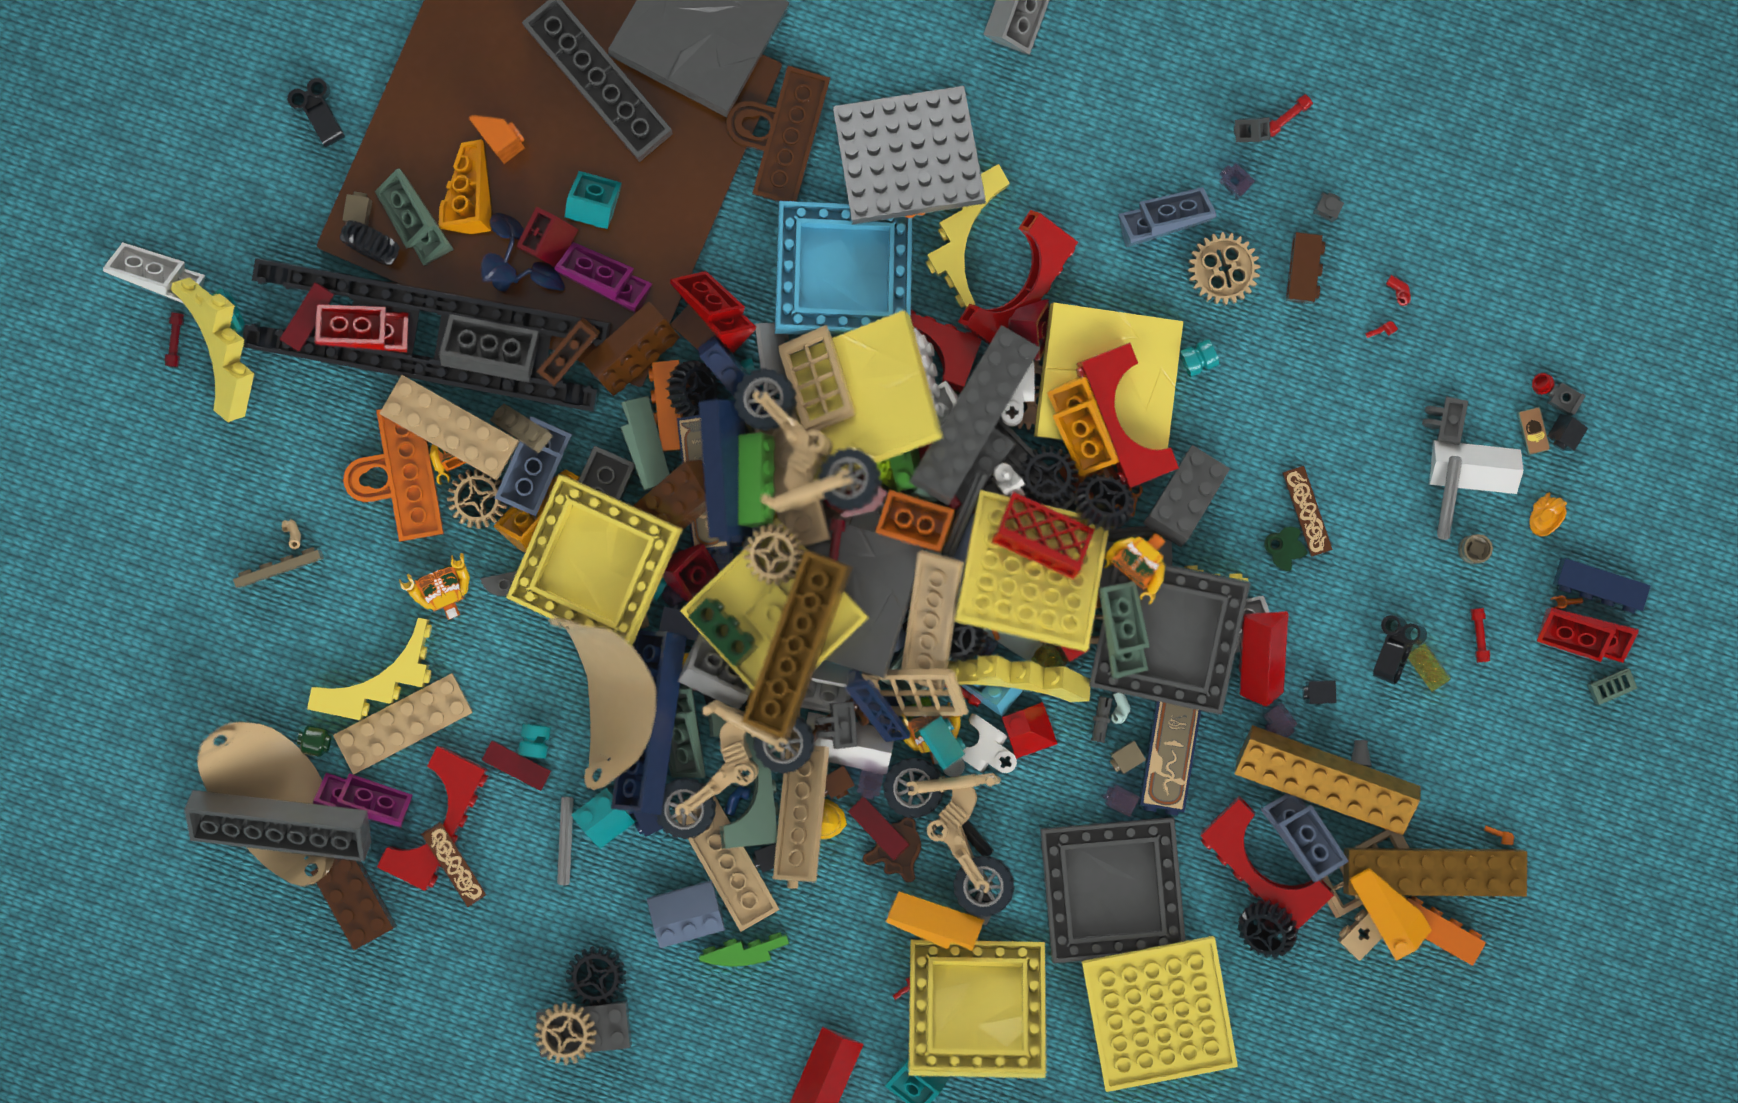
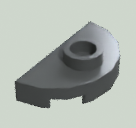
M517 571L480 578L483 587L489 593L496 596H507Z

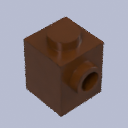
M844 765L827 774L825 796L828 794L831 798L836 796L838 800L849 794L848 789L855 786Z

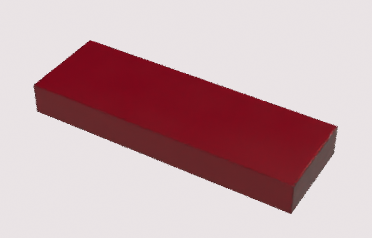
M315 282L279 340L299 352L316 326L317 305H329L335 294Z
M493 740L482 758V761L540 791H542L552 772Z
M863 796L848 811L893 860L910 846L866 797Z

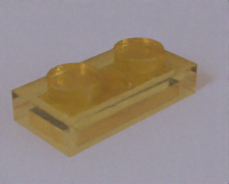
M1045 642L1035 651L1034 656L1031 658L1034 663L1043 667H1060L1067 664Z
M1426 642L1410 652L1409 661L1431 692L1451 680V677Z

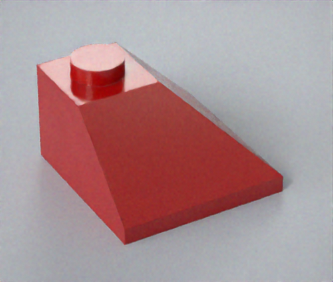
M1043 702L1004 715L1003 717L1001 716L1016 759L1058 744Z

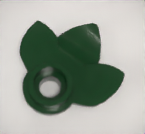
M1285 527L1279 533L1269 534L1264 541L1266 551L1272 554L1273 563L1281 570L1291 571L1292 560L1302 558L1308 554L1305 546L1297 540L1301 533V530L1298 528ZM1273 540H1277L1279 542V546L1277 548H1273L1271 546V542Z

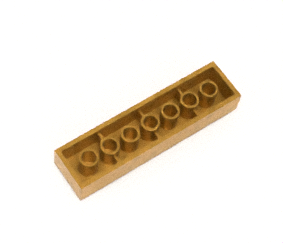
M813 551L804 552L743 717V723L783 739L790 738L853 568L852 566Z
M1253 725L1236 760L1235 775L1404 835L1420 802L1421 786Z
M1344 848V855L1349 862L1344 864L1343 893L1348 895H1358L1350 878L1370 868L1386 881L1391 888L1404 896H1527V851L1521 849Z

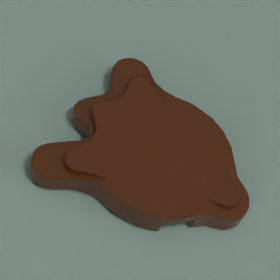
M904 817L901 821L891 825L910 846L893 860L877 843L874 849L864 854L863 862L866 865H873L882 861L885 863L884 872L886 874L899 873L904 881L913 882L915 879L914 863L921 850V840L916 830L915 820Z

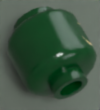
M307 726L304 732H299L297 745H300L303 754L320 757L325 752L328 753L332 736L328 734V730L325 728Z

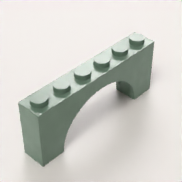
M709 714L710 737H720L721 728L727 721L717 714ZM746 732L745 738L752 754L750 760L757 764L759 773L754 779V792L746 811L734 822L719 826L722 849L777 843L778 825L776 824V816L779 814L777 802H774L773 793H776V782L772 780L771 769L764 767L762 762L757 759L753 748L754 737Z

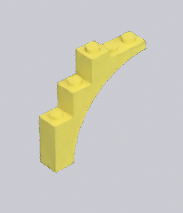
M999 164L981 174L986 204L960 207L961 211L941 221L938 232L943 241L948 240L949 243L927 255L928 261L925 262L931 274L935 272L938 277L946 273L947 276L944 279L949 288L954 287L958 295L955 296V299L961 308H967L969 304L975 305L965 275L964 253L969 232L981 210L994 196L1009 187L1010 184Z
M190 277L173 282L171 291L191 312L208 346L215 377L213 410L227 422L245 417L254 373L240 362L244 339L230 328L234 305L221 294L212 296Z
M418 618L413 635L405 650L392 665L372 679L347 688L312 687L307 709L363 720L364 716H367L369 713L370 703H367L368 699L389 704L399 699L401 687H398V682L425 687V683L429 684L432 671L428 670L429 665L421 664V659L425 660L427 654V647L424 645L426 638H430L432 625H429L430 620Z
M998 655L978 656V659H970L963 662L962 660L948 661L947 669L954 670L959 685L1009 687L1051 695L1068 702L1090 701V679L1065 666L1043 667L1032 661L1011 662Z

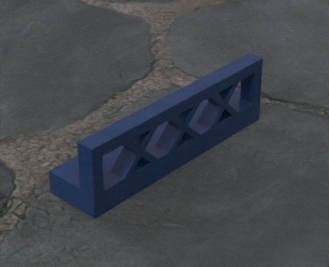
M857 669L849 670L845 689L885 742L909 739L910 731L870 679L865 680Z

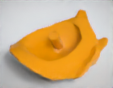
M1550 492L1540 497L1533 504V511L1529 520L1531 531L1539 537L1548 536L1561 525L1567 513L1565 506L1567 502L1562 498L1550 497Z

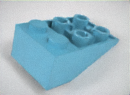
M983 646L982 651L976 654L973 659H978V656L998 654ZM961 685L977 697L985 706L1002 717L1023 692V689L1009 687Z

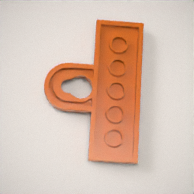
M382 409L376 410L384 454L359 458L349 464L343 477L347 493L355 500L361 502H374L392 498L399 542L444 534L428 441L379 414ZM381 467L388 475L386 484L379 489L360 484V476L367 473L371 468Z

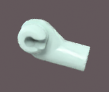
M1115 693L1113 696L1117 706L1111 715V720L1115 724H1121L1126 720L1131 708L1125 694Z

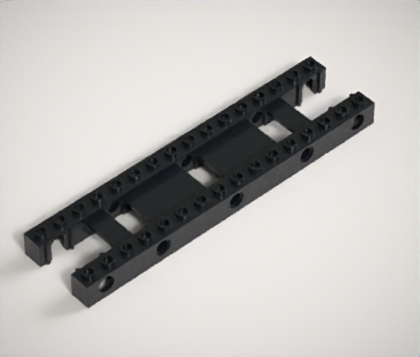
M255 258L252 281H257L258 284L275 283L283 285L288 290L295 288L310 291L316 282L335 295L353 299L352 306L386 307V312L408 313L407 352L319 345L315 344V326L304 346L298 352L279 340L286 328H269L260 326V323L244 325L242 337L244 339V348L396 376L403 375L407 378L592 412L597 408L600 388L593 387L594 385L591 384L585 386L568 383L564 379L553 386L537 372L548 359L551 336L565 338L583 317ZM420 311L441 315L434 358L413 354ZM449 315H458L538 331L539 345L530 382L442 366L439 354ZM585 318L600 331L592 342L595 344L594 346H599L609 337L611 322Z

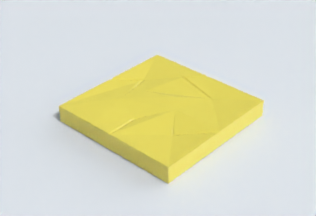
M1060 303L1050 304L1034 437L1064 441L1052 416L1056 412L1047 392L1078 378L1076 363L1131 343L1139 364L1131 367L1122 376L1117 386L1115 410L1118 421L1124 432L1140 446L1154 450L1168 448L1183 321Z
M904 310L832 338L855 410V416L819 431L828 437L833 444L830 454L834 455L835 451L840 449H859L878 463L943 438L912 321L907 312ZM824 342L809 347L812 359L827 353ZM805 349L790 355L793 368L808 362ZM829 358L814 364L818 377L833 371ZM810 366L795 372L799 385L814 379ZM835 376L819 382L823 395L838 389ZM815 384L800 390L804 403L819 397ZM840 393L825 399L828 412L844 406ZM821 401L806 408L810 421L825 415ZM795 406L796 413H797V417H798V421H799V423L801 424V421H800V418H799V415H798V411H797V408H796V406ZM829 455L821 457V460L825 463ZM854 463L853 472L862 467ZM845 464L841 469L848 470L849 464ZM821 465L814 475V481L818 479L819 472L821 473Z
M559 474L506 598L550 619H555L553 616H556L560 619L579 623L582 626L611 630L632 646L683 529L570 477Z
M911 939L909 1076L1045 1078V942L976 941L973 950H969L953 942L946 949L928 940Z

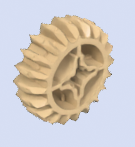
M478 469L474 470V476H472L470 470H466V479L462 474H459L458 477L461 483L459 484L453 480L452 484L457 486L456 490H448V492L454 494V497H448L447 501L455 503L449 506V510L457 509L453 517L457 518L461 515L459 523L464 524L468 520L467 527L469 528L473 526L474 522L477 529L481 528V522L484 523L485 527H489V519L493 523H497L494 515L497 514L502 517L504 514L498 510L500 507L506 509L507 505L501 504V501L495 499V504L489 513H486L485 505L489 499L496 496L499 489L498 486L501 485L502 480L499 479L494 482V478L490 476L487 478L488 475L483 472L481 476ZM475 481H486L493 490L482 492ZM469 484V496L460 501L462 490ZM476 492L478 495H484L480 505L477 502H471ZM475 506L480 517L468 515L463 510V507Z
M769 524L768 529L766 526H761V533L756 530L753 532L755 538L750 537L747 540L752 546H745L744 548L750 552L749 555L744 556V559L751 560V563L747 564L746 567H754L751 575L755 576L759 573L758 581L761 582L766 578L767 585L772 584L773 580L775 585H780L781 579L784 583L789 582V577L795 578V571H798L800 566L797 563H801L802 560L799 554H804L805 552L804 549L799 550L798 546L803 544V541H795L798 534L794 533L790 536V527L786 528L783 532V524H779L777 528H775L774 524ZM775 536L769 548H760L765 538ZM781 539L787 543L791 553L783 549V541ZM777 550L779 556L782 557L773 559L771 553L768 552ZM759 556L766 559V568L760 562ZM780 561H790L788 567L783 572L775 573V569Z
M567 1003L562 1004V1010H560L558 1004H555L553 1006L554 1013L548 1008L546 1010L548 1017L545 1015L540 1016L539 1019L544 1024H536V1028L542 1030L535 1033V1037H542V1040L537 1041L536 1044L537 1046L544 1044L545 1047L540 1052L544 1054L548 1050L550 1052L547 1056L548 1060L555 1055L557 1056L555 1060L557 1064L560 1062L561 1057L564 1058L565 1065H568L569 1057H571L573 1063H577V1054L580 1058L584 1059L586 1055L583 1050L586 1052L592 1050L587 1043H595V1039L589 1037L596 1035V1030H589L590 1027L595 1025V1022L587 1023L586 1020L591 1015L588 1013L583 1017L581 1015L584 1011L583 1007L576 1012V1004L574 1003L571 1005L570 1010L567 1009ZM567 1016L564 1025H549L556 1017ZM574 1018L581 1024L584 1035L573 1028ZM568 1025V1033H571V1036H568L563 1043L564 1038L562 1037L563 1034L560 1035V1031L562 1032ZM548 1032L558 1039V1049L549 1041ZM568 1042H582L577 1049L564 1051Z

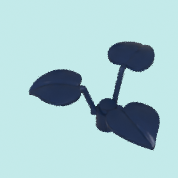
M494 213L490 218L492 230L503 238H509L510 243L504 259L493 253H488L484 256L481 264L482 281H492L493 286L497 290L506 292L513 282L517 283L525 275L531 274L530 277L536 284L545 288L564 291L565 285L560 274L554 267L544 262H535L532 268H528L516 276V270L509 265L508 259L515 239L520 240L524 229L515 218L503 213Z

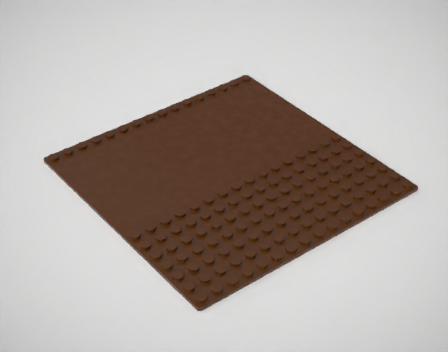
M424 0L317 242V247L320 250L399 284L611 322L609 336L612 335L635 313L562 275L560 276L565 285L564 291L549 289L536 284L531 279V274L525 275L517 283L513 282L506 292L497 290L493 286L492 281H482L481 264L484 256L488 253H493L504 259L510 243L509 238L497 235L492 228L491 231L476 234L441 229L454 250L423 266L413 247L406 249L375 191L396 169H401L439 225V206L441 200H444L448 191L446 186L448 181L452 179L455 170L453 166L460 145L463 142L482 139L484 141L492 210L491 216L494 213L507 214L515 218L525 230L537 206L579 229L573 240L574 243L634 268L632 275L652 283L644 305L650 302L670 324L682 297L670 284V279L692 274L747 148L737 144L730 138L726 129L727 117L610 57L673 132L668 139L639 162L524 28L522 22L548 0ZM562 0L607 54L611 43L637 1ZM762 54L733 107L744 101H753L766 105L782 64ZM474 115L504 119L507 124L512 122L525 139L522 142L525 149L504 164L470 121L469 117ZM760 116L744 118L742 121L744 129L749 130L753 134ZM579 171L622 182L608 229L564 217L567 197ZM354 192H361L367 194V198L372 200L368 226L393 239L400 247L399 254L391 265L378 263L346 246L340 240L341 230L346 225L342 219L347 194L353 195ZM515 239L508 259L509 265L516 270V276L526 269L532 268L533 263L543 262L519 250L516 247L519 239ZM551 336L549 349L555 350L565 338ZM591 343L577 361L583 363L582 360L598 346H594L595 344ZM652 363L629 383L642 387Z

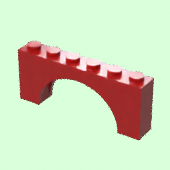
M1030 210L1018 228L1027 238L1031 249V268L1023 288L1011 301L997 308L982 309L969 304L958 323L989 345L1001 325L1009 329V318L1013 316L1017 308L1041 301L1042 297L1049 292L1055 277L1062 272L1066 260L1075 251L1078 241L1039 212Z
M911 310L913 329L916 328L926 337L929 343H932L941 361L943 369L942 383L947 381L954 391L962 393L982 339L972 332H961L951 324H940L932 317L916 315Z
M1131 343L1076 363L1078 367L1076 368L1078 378L1086 377L1119 462L1113 465L1117 467L1119 472L1117 473V479L1121 478V484H1128L1127 487L1131 488L1178 469L1179 467L1171 447L1154 450L1140 446L1124 432L1118 421L1115 410L1117 386L1122 376L1131 367L1139 364Z
M437 746L427 767L436 772L445 785L448 795V810L443 826L455 844L458 839L456 832L459 826L463 828L468 819L466 812L469 806L473 808L478 799L476 792L479 786L483 788L488 779V775H486L488 769L442 746ZM427 843L414 849H399L388 846L377 868L424 891L428 890L429 887H434L439 877L435 874L438 868L441 867Z
M1239 795L1201 831V842L1209 850L1213 848L1218 853L1216 856L1218 860L1225 866L1228 864L1234 870L1232 872L1233 875L1241 882L1244 880L1249 885V891L1256 898L1260 896L1265 902L1270 900L1272 905L1278 902L1281 909L1286 907L1287 914L1293 913L1291 920L1297 921L1295 927L1299 929L1334 896V891L1322 879L1317 882L1310 880L1299 885L1280 884L1266 878L1253 866L1245 850L1244 834L1249 822L1255 816V811Z

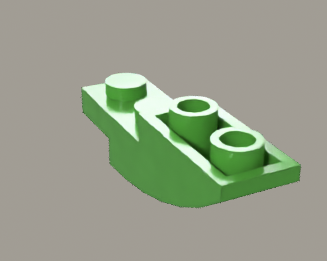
M781 931L769 935V940L760 942V939L747 943L748 947L744 948L742 940L736 941V938L723 942L724 946L716 949L713 945L702 949L703 954L699 955V960L719 966L758 964L771 960L770 950L787 945L790 941L787 933L782 935Z

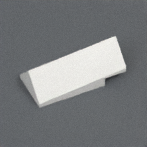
M123 242L103 267V271L112 276L180 303L183 302L171 291L173 282L190 277L203 287L205 275L185 269V262Z
M1433 440L1429 485L1445 486L1449 458L1451 456H1459L1462 459L1458 488L1517 494L1524 471L1521 450L1465 443L1457 445Z
M808 712L806 723L811 726L813 731L815 729L814 719L825 717L826 715ZM855 722L857 747L833 749L832 737L818 738L814 742V746L829 747L828 762L887 774L894 741L885 742L873 725L861 726L859 722Z

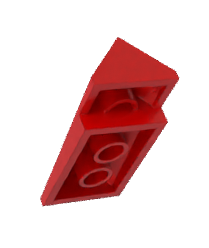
M707 271L670 279V284L733 353L756 330V326L744 315L745 306Z
M317 305L315 344L407 352L408 313L386 312V307Z
M1547 608L1537 642L1599 662L1602 661L1603 657L1624 663L1639 629L1555 608Z
M1288 611L1243 614L1239 672L1241 674L1239 694L1266 707L1284 693Z
M822 1026L790 1103H839L864 1044Z

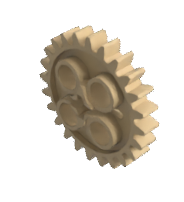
M1222 232L1220 239H1218L1215 234H1212L1211 242L1204 238L1205 246L1198 243L1196 247L1199 252L1192 251L1191 254L1195 259H1190L1188 263L1194 266L1188 269L1187 272L1194 273V276L1189 281H1196L1197 284H1195L1193 289H1201L1199 296L1206 293L1207 302L1213 297L1215 298L1214 302L1216 305L1220 299L1223 300L1224 305H1227L1228 299H1231L1232 303L1235 304L1236 296L1243 300L1245 298L1243 292L1247 294L1252 292L1248 286L1255 287L1257 285L1252 279L1260 277L1258 273L1254 272L1261 268L1260 265L1254 264L1259 259V256L1252 257L1251 254L1255 251V248L1248 250L1249 241L1242 244L1241 236L1237 240H1233V233L1228 238H1225V234ZM1231 249L1236 252L1237 257L1235 260L1227 259V250ZM1217 250H1220L1224 267H1229V270L1226 272V275L1228 277L1229 282L1231 283L1230 288L1227 286L1224 271H1219V268L1222 266V263L1219 256L1217 255ZM1205 257H1213L1216 262L1215 266L1208 267L1204 262ZM1238 270L1242 272L1243 280L1240 282L1235 281L1232 276L1233 271ZM1212 278H1220L1222 287L1214 288L1211 284Z

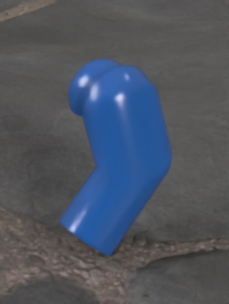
M745 785L738 786L729 796L724 812L728 815H735L740 798L745 800L749 798L750 788L744 787Z

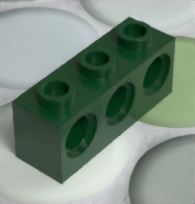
M706 598L688 618L733 666H740L758 648L754 643L756 639L748 631L744 632L739 627L740 622L733 615L729 616L724 611L725 606L718 599ZM709 608L713 611V618L711 620H707L705 616ZM724 624L729 629L725 637L721 634V627ZM738 641H742L744 644V649L741 653H738L736 650Z

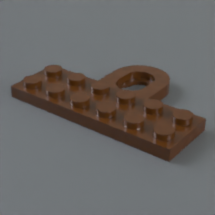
M787 66L776 108L753 101H744L736 104L730 110L726 120V129L730 138L739 145L764 152L752 195L776 202L797 201L830 77ZM755 116L763 117L769 122L770 131L763 137H755L749 130L744 129L742 126L743 119Z

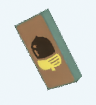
M1540 407L1517 412L1527 455L1551 450Z

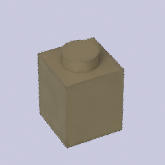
M354 192L353 195L347 194L342 221L347 223L353 220L368 226L372 200L367 198V194L361 192Z
M1134 740L1110 754L1113 758L1110 760L1111 765L1116 772L1120 770L1122 774H1125L1146 760Z

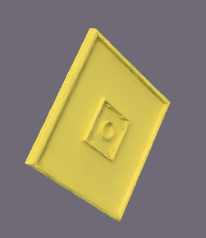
M779 518L774 520L775 528L779 524H783ZM775 536L765 538L760 548H769ZM781 539L783 541V549L791 553L787 543ZM803 545L798 546L799 550L804 549L808 551ZM744 549L680 611L753 691L795 578L789 577V582L784 583L781 579L780 585H775L774 580L772 584L767 585L766 578L761 582L758 581L760 574L752 576L751 573L754 567H746L747 564L751 563V560L744 559L745 555L750 554L749 551ZM777 550L768 552L771 553L773 559L782 557L779 556ZM759 556L760 562L766 568V559ZM780 561L775 569V573L783 572L788 567L790 561ZM845 591L843 592L816 668L869 618ZM706 598L718 599L725 606L724 611L729 616L733 615L740 622L739 627L744 632L748 631L756 639L754 643L758 648L740 666H733L688 618ZM710 608L705 613L707 620L713 618V611ZM724 624L721 627V634L725 637L729 629ZM738 641L736 650L738 653H741L744 649V644L742 641Z

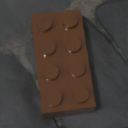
M648 302L584 358L582 362L614 397L629 382L638 377L646 367L655 362L664 351L672 347L680 336L658 310Z
M701 460L685 461L635 503L633 507L684 530L707 511L703 462Z
M335 858L330 871L316 883L353 950H356L394 929L397 925L363 863L356 860ZM318 868L311 871L312 876L317 874Z

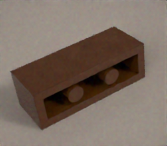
M1299 232L1293 235L1286 301L1312 304L1315 302V299H1319L1320 286L1317 285L1318 277L1322 276L1323 264L1320 263V255H1324L1325 242L1322 241L1323 235Z
M583 317L537 372L555 386L598 336L600 331Z

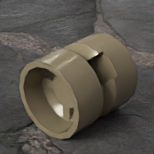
M1480 534L1466 536L1458 546L1459 556L1463 561L1470 564L1485 562L1490 558L1493 551L1489 538Z

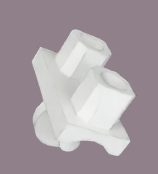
M1007 463L997 465L994 469V477L991 479L1005 496L1009 495V497L1013 492L1025 496L1021 489V486L1025 485V483L1013 468Z

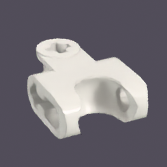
M1032 361L1001 414L1002 421L1007 426L1014 427L1019 425L1023 420V402L1035 401L1034 361ZM1011 409H1014L1016 413L1014 419H1010V416L1006 415L1010 413Z
M971 714L969 722L978 730L980 734L979 741L973 747H966L963 750L965 755L961 759L982 773L989 764L1002 773L1013 771L1017 765L1016 757L1002 746L1008 736L978 715ZM1009 756V762L1012 763L1011 766L1002 768L1000 766L1002 762L999 759Z

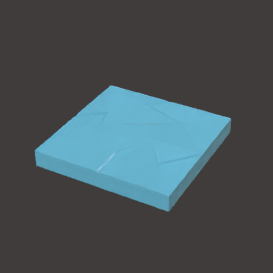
M779 201L775 334L804 335L826 325L831 336H839L903 310L911 318L912 218L903 216L852 225L849 204Z

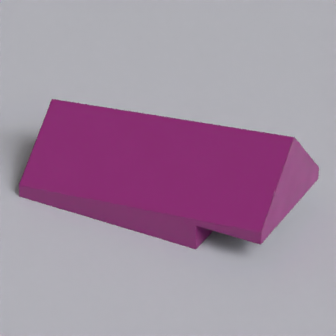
M574 242L555 266V270L560 275L633 313L638 312L643 307L652 287V283L632 275L634 268Z
M326 773L312 804L367 810L369 820L401 828L413 795L350 773L347 779Z

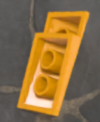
M1086 377L1075 378L1047 392L1056 412L1052 416L1072 460L1076 463L1075 467L1078 469L1079 476L1119 462Z
M898 891L891 904L886 922L946 949L953 942L973 950L984 920Z

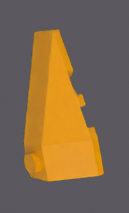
M479 139L463 142L460 145L453 166L455 170L452 179L448 181L446 186L448 189L444 200H441L439 206V228L466 234L491 231L490 218L492 210L484 141Z
M566 469L560 473L576 481L580 479L579 476ZM558 475L552 479L536 516L511 507L494 525L497 531L524 553L528 548Z
M1370 868L1350 878L1352 885L1395 960L1397 961L1416 951L1432 930L1421 910L1408 902L1403 895L1391 888L1386 881Z

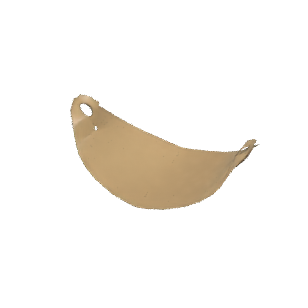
M553 616L555 619H549V621L554 626H564L575 644L587 675L590 706L589 768L585 769L584 779L587 788L599 789L606 786L632 766L646 748L655 718V685L645 663L633 647L622 637L611 630L582 626L571 620ZM601 768V776L597 782H594L593 775L597 769Z
M247 722L225 724L203 741L198 753V769L207 792L312 804L322 783L318 771L297 745L280 732L262 724ZM217 736H226L227 739L223 744H213ZM247 848L274 874L298 886L315 884L330 871L334 858ZM314 863L318 867V872L316 875L309 877L305 874V868L307 865Z

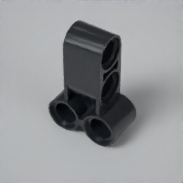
M314 78L307 84L306 92L301 89H294L289 92L287 100L289 105L296 111H305L326 148L343 139L345 135L326 102L330 95V87L324 80ZM322 84L324 86L323 92L315 95L313 92L314 87ZM298 95H303V104L299 106L295 105V97H297Z
M1389 615L1381 623V628L1387 634V637L1375 664L1373 676L1395 685L1401 677L1413 644L1419 645L1425 642L1427 630L1422 625L1407 624L1402 617ZM1396 620L1398 627L1395 631H1392L1391 623ZM1416 628L1418 636L1413 640L1411 638V631Z

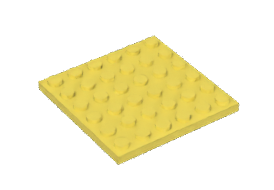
M980 490L974 513L955 621L1087 651L1089 649L1109 529L1104 532L1102 527L1096 530L1095 525H1089L1095 531L1082 562L1081 571L1073 580L991 542L1010 497ZM1014 501L1013 506L1016 513L1025 511L1022 503ZM1046 506L1087 525L1088 521L1086 519L1081 520L1082 514ZM1039 511L1033 512L1037 523L1046 520L1043 513ZM1028 514L1019 517L1023 527L1032 525ZM1014 519L1006 521L1004 527L1012 531L1018 529ZM1059 520L1053 522L1057 532L1066 530L1063 522ZM1048 524L1039 527L1044 537L1053 534ZM1035 529L1025 531L1028 538L1032 540L1039 539ZM1080 530L1074 531L1078 542L1086 539L1087 533ZM1069 533L1060 536L1064 546L1073 544ZM1055 538L1046 540L1049 548L1053 550L1059 548ZM1076 548L1066 550L1069 557L1078 560L1079 554Z
M1214 936L1082 961L1106 1092L1238 1067Z

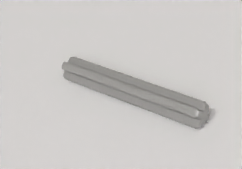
M1451 456L1449 458L1437 532L1438 538L1442 540L1450 538L1462 459L1459 456Z
M573 797L561 798L558 885H569Z

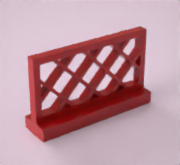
M1013 492L991 542L1074 580L1081 571L1082 562L1095 529ZM1014 501L1022 503L1025 511L1016 513L1013 506ZM1039 511L1043 513L1046 520L1037 523L1033 512ZM1028 514L1032 525L1023 527L1019 517ZM1014 519L1018 529L1012 531L1004 527L1006 521ZM1058 520L1063 522L1066 530L1057 532L1053 522ZM1048 524L1053 534L1044 537L1039 527ZM1035 529L1039 539L1032 540L1028 538L1025 531ZM1080 530L1087 533L1086 539L1078 542L1074 531ZM1069 533L1073 544L1064 546L1060 536ZM1055 538L1059 548L1055 550L1049 548L1046 540ZM1076 548L1079 554L1078 560L1069 557L1066 550Z

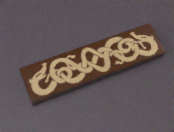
M1301 466L1283 472L1282 475L1310 557L1333 550L1305 467Z
M438 822L421 834L467 907L486 896L483 888L441 822Z

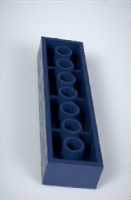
M639 631L636 636L634 650L645 663L655 685V718L650 738L641 756L632 766L615 778L611 809L661 815L680 682L678 680L682 671L687 636L660 631Z

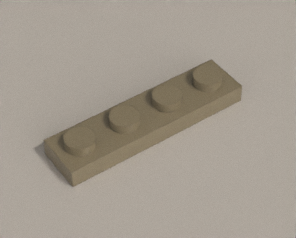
M504 403L495 411L490 419L494 425L537 453L553 437L547 430Z
M312 547L301 551V556L294 558L293 555L281 558V563L273 565L272 562L260 565V570L251 572V569L238 573V578L233 579L235 587L242 588L324 559L322 550H315Z

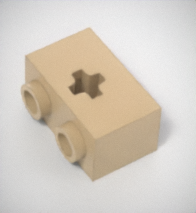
M1364 909L1354 917L1356 921L1350 927L1347 925L1338 934L1340 937L1337 940L1359 961L1382 939L1371 916ZM1360 928L1365 930L1366 936L1364 938L1359 936L1358 930Z

